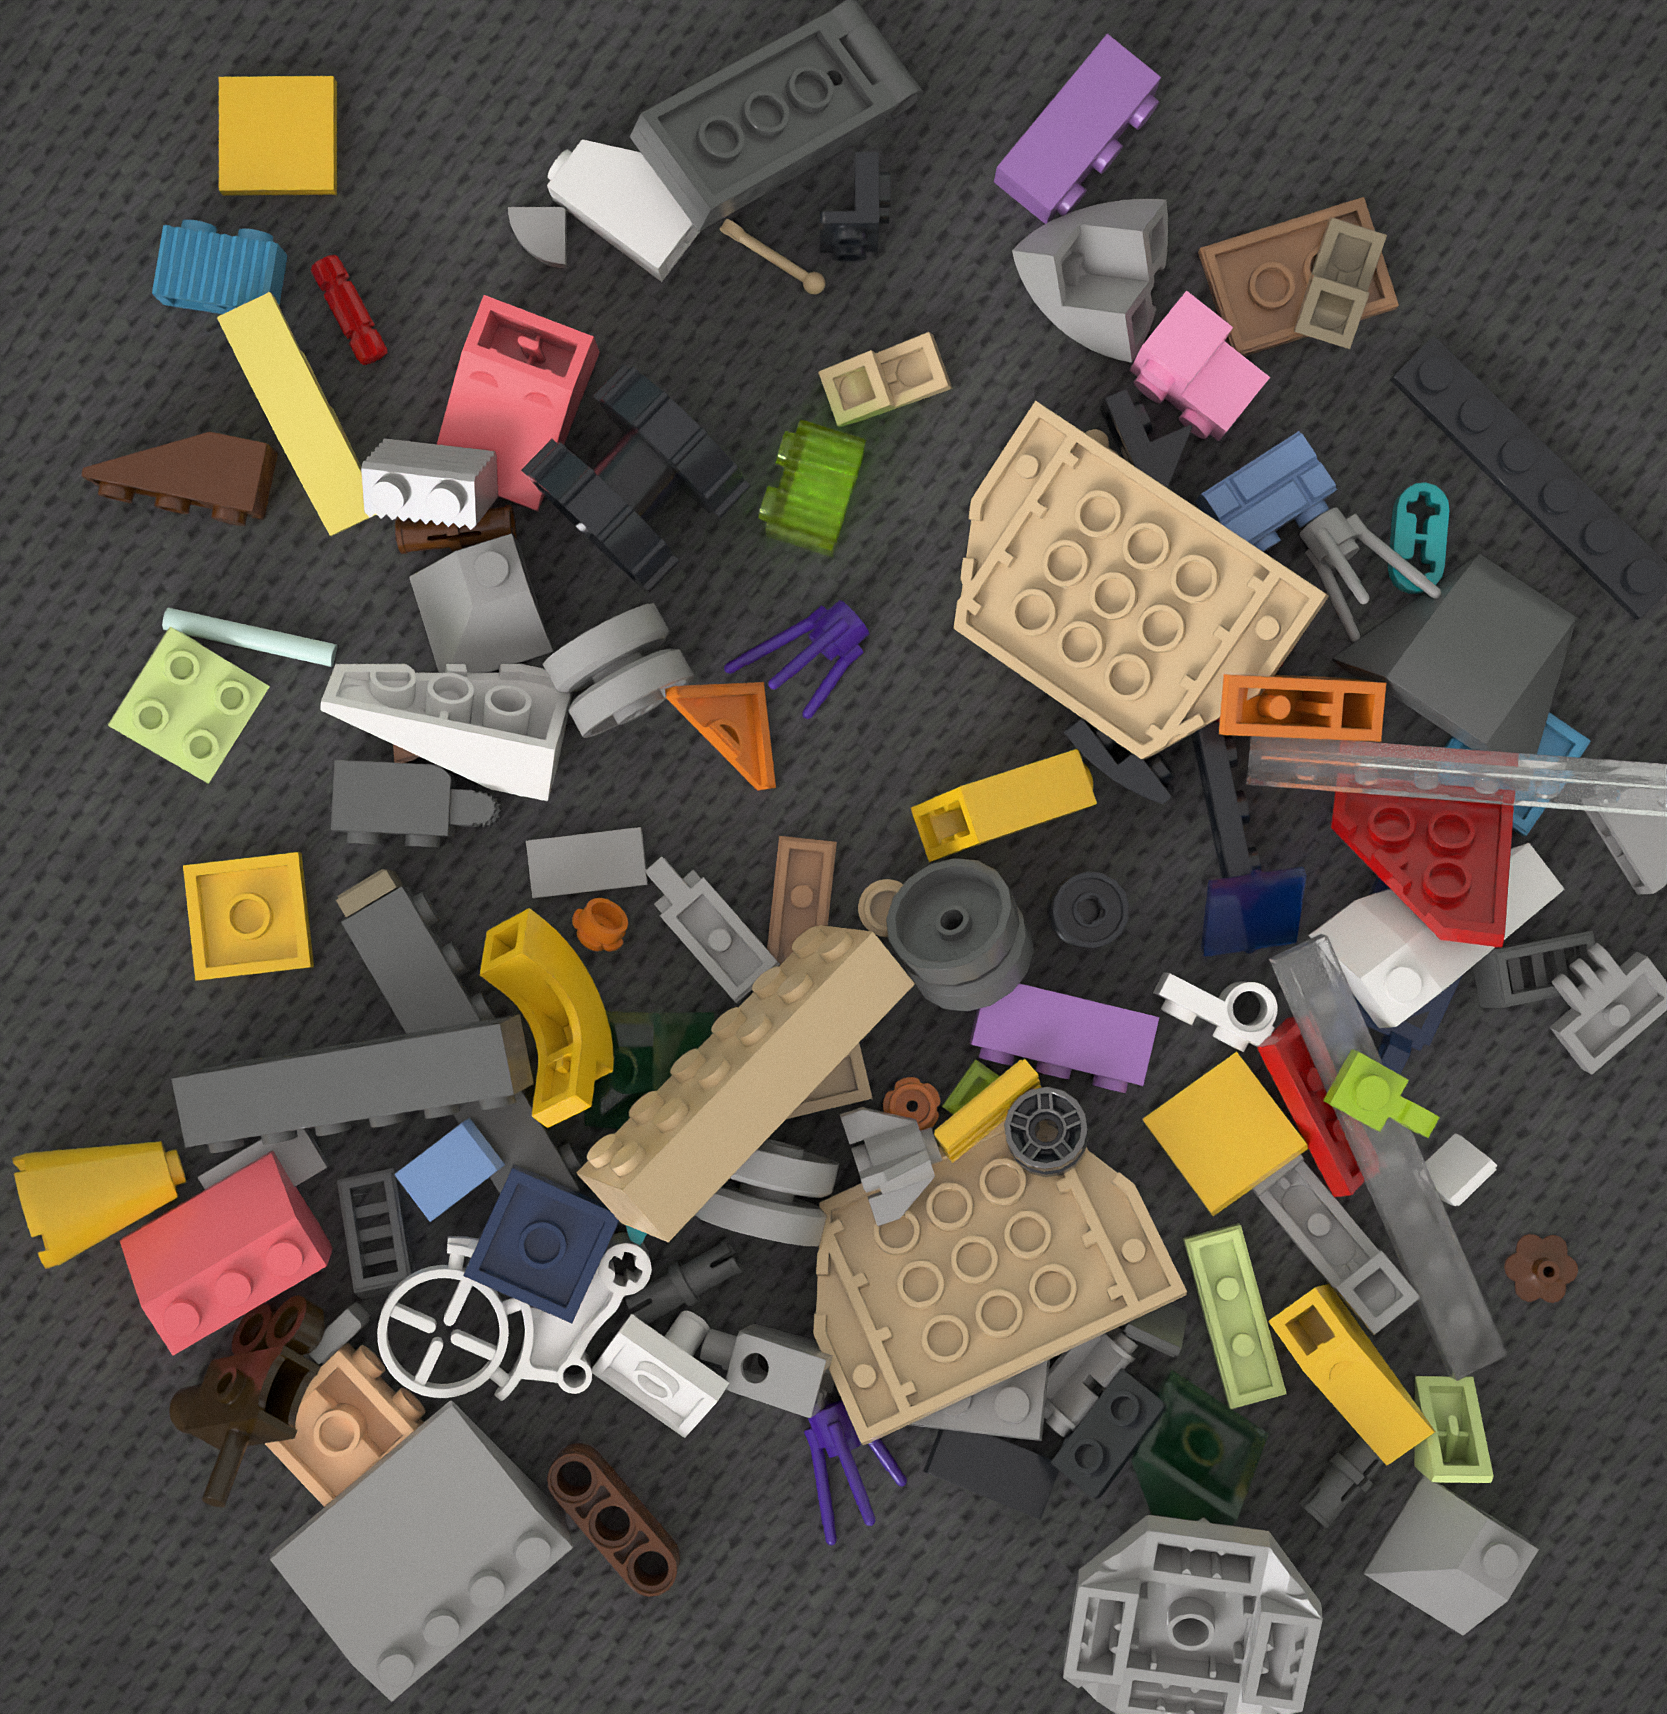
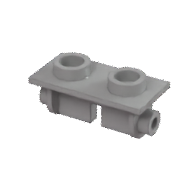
M1117 1327L1060 1355L1049 1369L1044 1418L1047 1419L1046 1423L1063 1437L1070 1429L1075 1431L1099 1399L1092 1391L1095 1385L1099 1382L1103 1387L1107 1388L1120 1369H1125L1129 1363L1135 1360L1132 1353L1138 1345L1133 1339L1126 1336Z

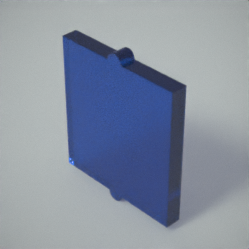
M1304 867L1264 873L1261 870H1254L1250 875L1209 880L1201 944L1204 957L1245 951V953L1250 954L1259 948L1297 943L1307 876Z

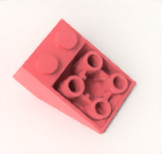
M484 295L461 353L437 445L495 451L497 456L498 497L538 512L544 495L521 470L551 438L555 442H561L564 445L600 353L594 336Z

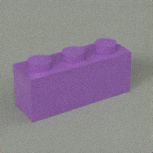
M1106 34L997 166L994 183L1045 224L1050 222L1057 212L1062 216L1071 213L1087 191L1080 184L1093 169L1097 170L1100 174L1104 173L1123 148V145L1117 141L1130 124L1139 130L1160 102L1153 96L1156 93L1161 77L1109 34Z
M1018 984L1013 992L993 1005L977 1009L969 1043L981 1047L979 1058L1013 1066L1015 1055L1037 1060L1036 1072L1070 1079L1071 1070L1075 1069L1094 1074L1092 1082L1094 1086L1126 1093L1128 1082L1141 1086L1144 1085L1159 1017Z

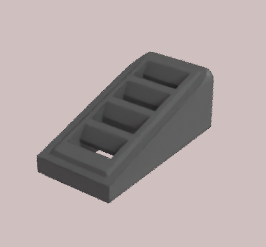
M1593 931L1502 945V948L1495 947L1473 966L1480 1006L1482 1008H1505L1561 996L1554 985L1547 982L1543 952L1550 951L1555 978L1561 973L1568 977L1564 948L1573 947L1576 959V946H1579L1581 959L1595 973L1599 968L1587 953V950L1595 944ZM1526 956L1532 987L1524 988L1519 957ZM1578 979L1571 980L1576 988L1581 985Z
M394 1168L337 1180L354 1294L361 1299L388 1295L403 1279L416 1272ZM384 1184L387 1201L355 1207L354 1196L363 1194H353L352 1191ZM389 1214L390 1224L360 1230L358 1220ZM393 1237L394 1248L365 1254L363 1244ZM397 1262L398 1272L375 1277L369 1276L368 1267ZM418 1284L411 1289L418 1288Z

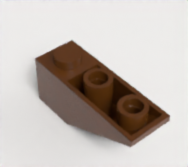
M206 432L84 467L81 476L99 486L98 495L105 498L133 503L134 494L136 493L155 497L154 506L166 511L189 514L191 505L212 509L211 518L214 520L245 526L247 517L264 520L278 452L267 443L215 432Z

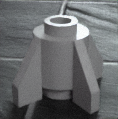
M864 1107L840 1114L849 1144L862 1140L865 1142L863 1145L851 1148L865 1192L868 1193L879 1188L881 1190L879 1193L867 1196L877 1226L900 1219L934 1179L935 1174L932 1164L942 1161L932 1128L920 1131L916 1119Z

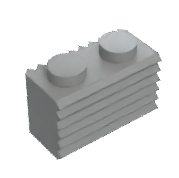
M384 438L383 443H379V447H375V452H371V456H367L366 461L362 463L364 512L369 517L376 513L381 519L387 514L392 520L398 516L403 522L408 517L414 523L421 519L425 524L432 520L436 525H439L443 521L448 527L452 523H455L459 528L466 524L471 530L498 498L497 456L495 451Z

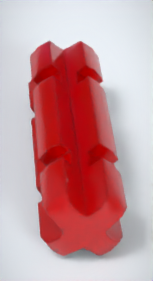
M329 255L315 262L311 266V272L319 288L322 291H326L324 297L342 332L346 335L347 339H352L349 345L357 360L362 365H368L380 360L387 354V347L379 332L371 328L375 324L351 281H347L349 275L342 261L336 255Z

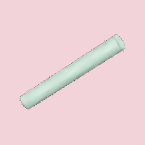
M169 607L164 613L162 623L163 630L166 631L171 626L189 636L330 667L334 665L338 647L337 644Z

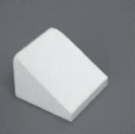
M1455 1133L1416 1172L1442 1201L1453 1206H1460L1497 1170V1165L1465 1138Z

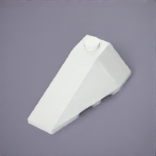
M335 664L321 700L320 710L491 790L548 801L558 766L573 693H559L545 669L524 664H500L499 672H467L465 664H446L445 673H415L414 669L407 664Z
M1530 843L1511 848L1504 940L1564 890L1563 886ZM1391 889L1354 900L1309 934L1310 938L1378 1028L1398 1026L1449 987L1495 948L1492 946L1440 940Z

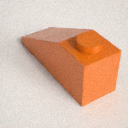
M1224 674L1219 734L1381 742L1386 683L1335 677L1295 675L1266 677L1246 674ZM1248 688L1265 689L1261 695L1247 700Z

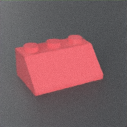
M273 1150L127 1234L120 1240L140 1305L172 1355L179 1353L328 1265L333 1250L319 1222L296 1186L294 1187Z

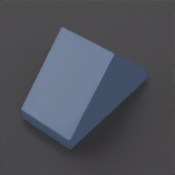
M468 1118L394 1175L431 1222L505 1164L472 1120Z

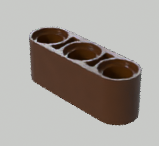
M583 1443L570 1444L563 1448L554 1459L547 1477L548 1489L554 1499L630 1588L638 1594L648 1597L659 1596L668 1591L675 1582L680 1563V1552L674 1539L596 1449ZM571 1461L583 1463L590 1470L592 1481L585 1486L578 1487L569 1484L562 1475V1465ZM609 1506L620 1507L629 1516L630 1524L623 1530L614 1531L608 1529L600 1520L599 1512ZM655 1551L665 1557L668 1562V1568L661 1574L651 1575L640 1568L637 1558L644 1552Z

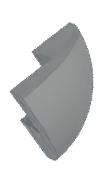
M1164 199L1120 200L1073 211L1039 227L1012 250L1015 265L1026 290L1036 305L1054 325L1090 350L1117 360L1133 362L1147 337L1156 312V307L1152 305L1151 298L1154 274L1157 270H1163L1166 266L1168 212L1167 201Z

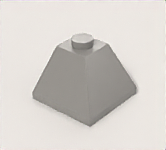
M512 534L455 551L409 576L439 673H445L446 664H465L467 672H492L498 670L500 664H518L553 653L520 543Z
M1422 1474L1364 1569L1363 1574L1461 1635H1465L1509 1600L1539 1549L1522 1534L1438 1482H1431Z

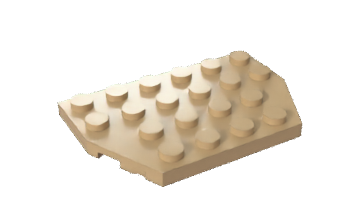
M1035 401L971 499L968 518L971 520L967 555L966 558H963L960 579L963 585L961 597L957 601L954 629L1140 759H1147L1220 718L1224 674L1274 676L1329 595ZM1248 688L1247 700L1261 695L1265 689Z
M1047 1120L1039 1122L1040 1129L1036 1137L1043 1142L1054 1140L1057 1137L1058 1129L1049 1126ZM1003 1121L954 1163L938 1147L942 1161L932 1164L935 1174L934 1179L898 1220L877 1226L867 1196L879 1193L881 1190L879 1188L866 1193L862 1183L820 1202L819 1207L827 1214L817 1253V1302L813 1334L821 1352L833 1355L828 1369L861 1444L871 1443L1186 1296L1187 1290L1135 1184L1120 1172L1114 1171L1092 1154L1087 1147L1085 1155L1077 1166L1063 1175L1042 1177L1030 1174L1017 1164L1009 1151L1004 1128L1005 1121Z

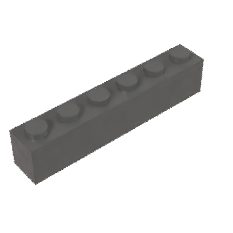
M402 886L341 923L404 1031L412 1033L498 1018L486 995L482 991L473 995L462 975L470 971L456 944L451 941L444 945L433 927L434 924L440 921V917L428 896L423 891L415 895L411 887ZM528 1087L515 1094L516 1102L514 1104L500 1108L481 1110L479 1101L459 1104L461 1111L453 1114L459 1125L470 1118L505 1164L490 1176L499 1193L502 1191L513 1164L576 1192L585 1186L577 1174L585 1164L573 1144L568 1142L561 1145L551 1127H545L531 1116L534 1095L532 1096Z
M520 1014L197 1068L171 1079L185 1148L208 1144L210 1153L240 1148L245 1145L244 1138L260 1135L263 1145L292 1140L298 1137V1129L315 1127L316 1136L336 1134L351 1129L350 1121L369 1118L371 1127L392 1125L406 1120L405 1112L424 1109L426 1119L438 1118L461 1111L460 1103L479 1101L481 1110L500 1108L514 1104L516 1102L515 1094L534 1084Z

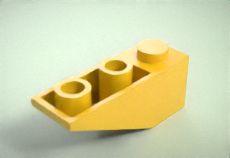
M1330 1284L1315 1287L1268 1321L1305 1374L1386 1466L1436 1432Z

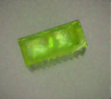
M802 419L798 423L796 433L785 431L776 459L777 465L785 467L778 488L767 487L758 519L767 522L766 536L832 557L864 458L867 440Z

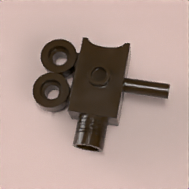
M300 1295L289 1298L278 1310L263 1303L247 1312L233 1335L231 1347L234 1356L211 1360L202 1384L181 1388L171 1399L169 1413L174 1426L179 1431L191 1434L220 1450L202 1496V1501L211 1506L225 1507L247 1446L295 1439L298 1431L295 1428L299 1406L310 1382L318 1375L320 1370L319 1365L303 1357V1355L309 1354L316 1349L325 1332L322 1308Z

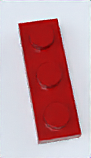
M1301 1015L1287 1018L1257 1049L1281 1093L1293 1120L1307 1143L1333 1197L1353 1195L1381 1163L1360 1122L1323 1101L1336 1075L1306 1016Z

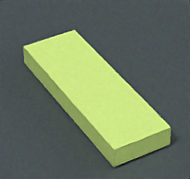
M1237 1223L1183 1238L1228 1407L1233 1409L1287 1394L1241 1225Z

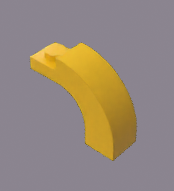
M528 908L486 932L480 976L515 1003L531 1028L538 1052V1071L531 1116L549 1128L592 1107L595 1080L613 1072V1043L603 1002L585 965L559 932Z

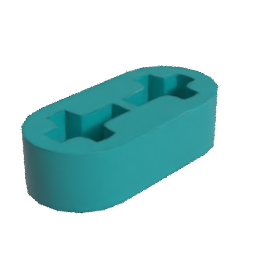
M1426 482L1416 483L1405 489L1395 500L1392 512L1390 548L1408 561L1413 557L1415 543L1421 544V562L1429 564L1431 569L1429 573L1423 575L1436 585L1442 578L1445 568L1449 502L1444 492L1436 485ZM1419 495L1425 496L1426 506L1435 508L1436 513L1425 519L1422 534H1416V515L1407 513L1406 509L1407 505L1417 501ZM1388 563L1389 577L1395 587L1408 594L1424 592Z

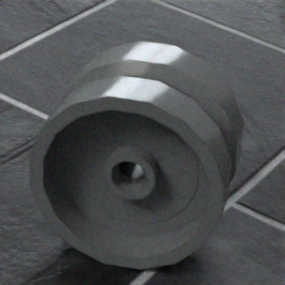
M953 858L930 864L908 878L895 894L886 918L888 940L913 981L927 1000L943 1009L971 1011L991 1006L1013 992L1028 972L1034 952L1031 929L1017 907V902L1009 887L999 873L978 860Z

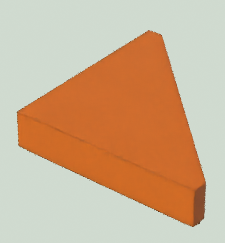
M764 682L683 685L665 689L666 698L757 791L776 788Z

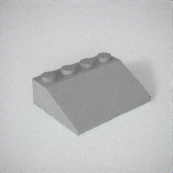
M450 1400L270 1553V1560L350 1663L392 1702L573 1548L566 1518L559 1508Z

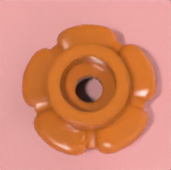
M594 898L587 903L584 909H577L572 917V924L577 929L579 941L586 948L593 951L605 950L611 952L622 946V937H624L625 930L628 927V918L622 908L616 903L604 898Z
M906 1077L897 1081L895 1089L888 1091L885 1095L883 1102L884 1112L916 1119L920 1131L932 1128L939 1117V1113L936 1111L937 1106L940 1105V1097L937 1090L929 1083H920L918 1078ZM911 1100L916 1101L918 1104L917 1110L913 1112L909 1111L906 1107L907 1103Z

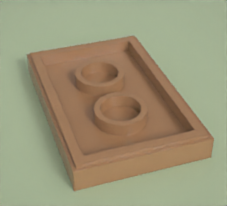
M1364 197L1199 249L1198 254L1218 316L1233 327L1226 338L1227 343L1241 355L1247 356L1308 337L1294 332V328L1329 217L1375 231ZM1382 251L1367 291L1370 294L1360 320L1395 310L1399 306Z

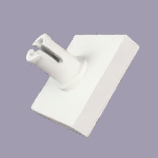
M682 1311L665 1336H662L631 1314L592 1367L594 1375L684 1438L718 1402L729 1384L728 1381L693 1357L706 1337L709 1326L700 1316L689 1311Z

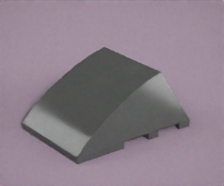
M1478 554L1436 584L1441 590L1439 598L1434 599L1427 593H1423L1332 658V661L1359 680L1386 683V692L1479 754L1476 757L1478 761L1525 792L1577 617L1486 557Z

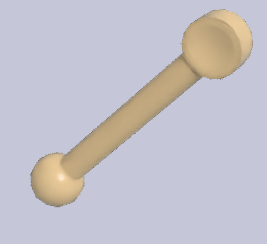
M726 219L721 226L720 231L742 243L803 282V287L808 293L819 294L824 290L825 279L820 273H808L747 234L739 225L729 219Z

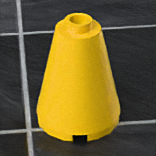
M162 1141L30 1152L12 1158L13 1164L20 1170L14 1173L31 1237L42 1235L45 1251L38 1252V1255L45 1269L61 1265L178 1197L176 1185L186 1183L185 1173L177 1149L166 1152Z

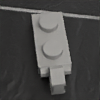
M661 856L644 871L664 894L654 903L662 913L660 917L737 1004L753 991L752 985L760 975L770 968L781 965L704 877L701 879L694 870L682 878L668 861Z

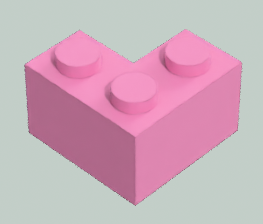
M1186 291L1142 345L1130 371L1137 376L1134 384L1138 390L1156 403L1160 404L1166 399L1182 412L1179 417L1180 422L1185 427L1192 425L1191 432L1201 439H1206L1211 435L1220 441L1270 377L1225 342L1233 327Z

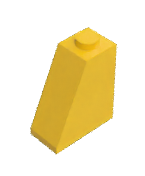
M1075 749L960 786L911 807V811L927 858L931 862L1093 806L1097 802L1093 793L1091 772L1083 763L1079 750Z

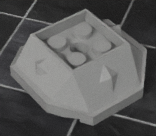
M1146 1515L1079 1569L1064 1657L1063 1678L1077 1688L1082 1686L1096 1701L1115 1714H1294L1302 1712L1323 1621L1321 1602L1269 1531L1213 1524L1205 1518L1191 1521Z

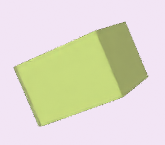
M1415 1376V1403L1436 1432L1415 1446L1414 1466L1431 1482L1491 1483L1493 1471L1474 1378Z

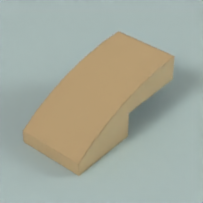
M930 332L878 353L870 350L819 371L828 401L839 427L871 418L952 389L934 335Z

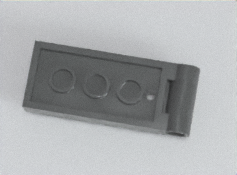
M846 0L830 12L642 112L630 138L699 232L876 132L884 126L886 119L889 121L896 118L914 105L924 92L857 0Z

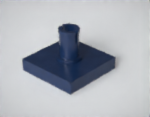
M513 1164L463 1276L572 1324L619 1220L604 1203Z

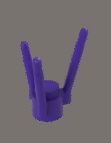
M839 600L829 610L821 605L806 619L725 664L724 670L728 674L734 673L814 629L808 635L812 643L786 664L768 682L769 687L775 690L789 678H792L820 653L830 661L839 655V659L802 712L804 718L811 719L849 665L864 653L858 644L870 633L857 614L847 604Z
M842 1399L827 1405L815 1416L808 1418L811 1428L804 1430L811 1449L825 1540L828 1545H834L837 1541L824 1448L829 1458L839 1456L864 1523L867 1526H872L876 1521L867 1492L851 1453V1450L859 1447L861 1442ZM879 1438L868 1443L896 1484L901 1487L906 1485L907 1478L881 1439Z

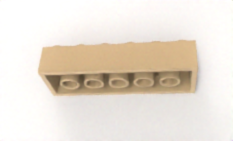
M822 925L811 927L803 932L792 944L793 952L779 967L770 968L760 975L752 985L753 993L739 1007L728 1010L715 1021L711 1028L713 1034L698 1049L686 1052L673 1064L670 1070L672 1076L657 1091L645 1094L632 1106L629 1111L631 1118L615 1134L604 1136L592 1146L587 1154L588 1161L577 1174L622 1224L669 1242L913 987L915 983L874 932Z

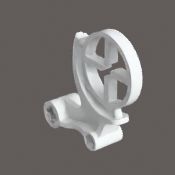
M625 1232L613 1234L575 1319L571 1324L517 1299L510 1298L502 1301L496 1290L464 1277L463 1274L466 1268H463L464 1257L468 1256L471 1258L479 1238L448 1236L447 1253H450L448 1265L430 1266L412 1273L392 1290L384 1303L377 1332L381 1357L392 1376L403 1386L415 1393L434 1398L455 1397L478 1388L490 1378L499 1385L494 1395L501 1401L509 1396L521 1379L558 1383L564 1391L577 1394L587 1389L592 1381L591 1362L589 1355L585 1352L588 1343L604 1322L616 1312L625 1295L635 1294L645 1287L650 1279L652 1269L648 1250L643 1242L641 1246L630 1241L628 1233ZM624 1252L633 1253L637 1269L632 1272L626 1268L624 1276L616 1275L614 1264L611 1260L613 1256L622 1260ZM437 1278L460 1280L444 1314V1323L451 1326L455 1323L471 1287L474 1286L491 1302L497 1314L500 1328L497 1346L458 1329L452 1332L451 1342L454 1345L484 1357L489 1361L471 1377L449 1384L427 1382L442 1351V1338L435 1337L432 1339L415 1376L411 1375L399 1364L393 1355L388 1340L387 1327L390 1316L427 1333L435 1331L436 1321L434 1318L398 1303V1300L417 1284ZM522 1310L525 1325L524 1340L518 1359L508 1374L499 1367L508 1344L509 1327L507 1315ZM571 1365H579L583 1368L582 1372L576 1375H569L565 1372V1369Z

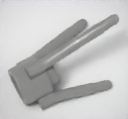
M1332 508L1315 518L1300 532V537L1309 548L1305 554L1317 569L1341 624H1343L1352 642L1360 639V633L1331 569L1336 568L1349 589H1351L1361 604L1368 603L1369 595L1348 563V560L1360 549L1355 542L1356 539L1361 540L1430 597L1437 599L1441 596V590L1369 531L1357 514L1346 519L1338 508Z

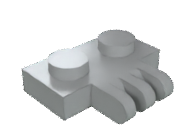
M1595 943L1587 950L1588 955L1599 968L1595 973L1580 958L1569 966L1581 985L1576 988L1573 982L1562 973L1552 981L1554 987L1571 1009L1549 1027L1580 1068L1591 1075L1667 1011V981L1648 956L1636 952L1619 967L1610 954L1598 943Z

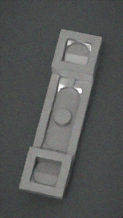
M1301 1154L1252 1189L1298 1248L1373 1335L1421 1298L1386 1255L1376 1248L1304 1162Z

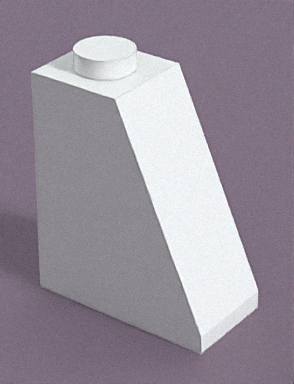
M581 140L573 152L569 150L563 151L549 170L548 178L551 181L547 187L552 200L561 207H566L570 214L661 282L700 233L641 152Z

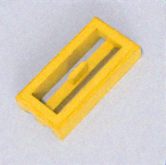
M1025 1059L1023 1061L1019 1060L934 1130V1136L940 1149L952 1163L1005 1121L1008 1110L1019 1096L1031 1089L1042 1088L1038 1079V1073Z

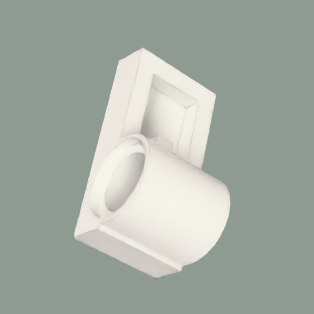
M1163 973L1153 992L1165 999L1161 1010L1190 1025L1193 1024L1196 1016L1216 1025L1217 1028L1213 1037L1242 1052L1245 1051L1248 1043L1258 1047L1271 1035L1275 1028L1272 1025L1277 1016L1278 1007L1276 999L1267 987L1259 983L1246 981L1232 983L1217 998L1170 973ZM1250 991L1256 995L1260 1002V1012L1253 1022L1243 1025L1237 1021L1233 1014V1003L1239 994Z

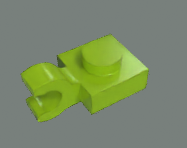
M1353 1049L1348 1054L1323 1100L1378 1132H1381L1387 1119L1390 1118L1407 1129L1429 1138L1440 1118L1401 1096L1409 1081L1408 1079Z

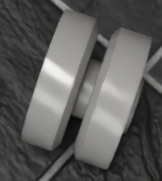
M654 603L628 610L599 624L561 647L543 663L545 670L559 693H573L588 688L572 702L568 710L583 738L598 735L640 717L667 699L665 696L666 688L688 685L695 678L680 649H664L650 654L665 641L669 634L668 627Z
M767 1139L730 1177L733 1180L740 1181V1184L726 1182L695 1216L713 1225L762 1239L801 1246H819L827 1214L817 1205L796 1198L794 1195L816 1198L830 1195L834 1189L839 1163L832 1159L804 1151L805 1149Z

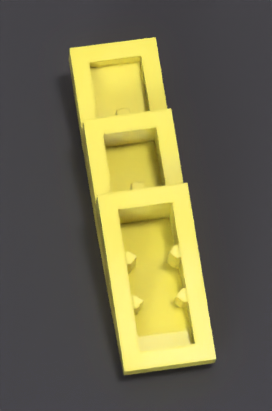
M268 292L218 316L217 319L263 411L329 535L333 536L371 518L364 512L362 467L334 409L329 405L305 354L300 350L275 297L271 292Z

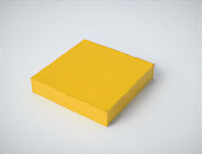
M334 76L219 77V191L223 196L337 195V81Z
M295 852L183 865L195 981L314 967L302 853Z
M1237 1052L1142 1119L1212 1216H1215L1308 1149L1307 1143Z

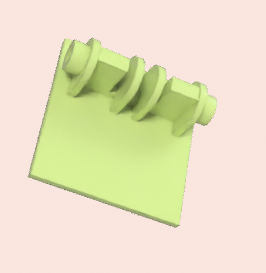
M170 626L108 723V726L209 784L270 686L202 646L201 643Z

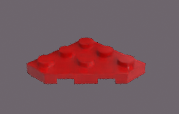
M1338 768L1331 829L1440 940L1502 948L1506 930L1515 788Z

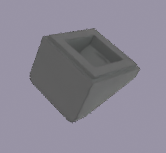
M1169 1303L1121 1325L1120 1328L1126 1336L1174 1357L1175 1355L1178 1356L1182 1349L1187 1312Z

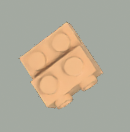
M346 1343L320 1367L318 1375L310 1382L299 1406L295 1428L298 1431L295 1439L265 1443L324 1507L424 1423L420 1419L425 1414V1409L421 1402L405 1388H400L395 1392L380 1377L385 1371V1366L374 1352L363 1345L355 1350L349 1343Z

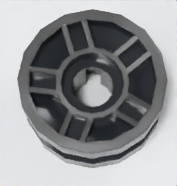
M1050 1087L1031 1089L1016 1099L1008 1110L1004 1124L1009 1151L1017 1164L1030 1174L1042 1177L1063 1175L1075 1168L1085 1155L1089 1139L1085 1113L1077 1100L1063 1090ZM1047 1120L1049 1126L1058 1129L1057 1137L1051 1142H1043L1036 1137L1040 1129L1039 1122Z

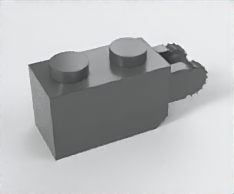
M334 760L331 830L347 832V843L382 845L383 834L405 835V846L440 848V837L455 838L456 826L479 827L482 825L485 828L486 825L492 827L493 823L497 824V819L501 818L500 813L503 811L500 809L502 804L498 803L499 799H494L492 794L489 796V793H482V791L458 790V779L448 769L439 765Z

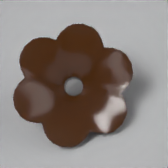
M1527 1234L1518 1240L1516 1253L1506 1259L1504 1269L1506 1275L1515 1281V1292L1520 1299L1532 1302L1541 1298L1546 1302L1554 1303L1564 1297L1566 1284L1577 1277L1578 1266L1576 1261L1567 1255V1244L1561 1237L1549 1235L1541 1239L1535 1234ZM1548 1266L1549 1271L1544 1275L1543 1270Z

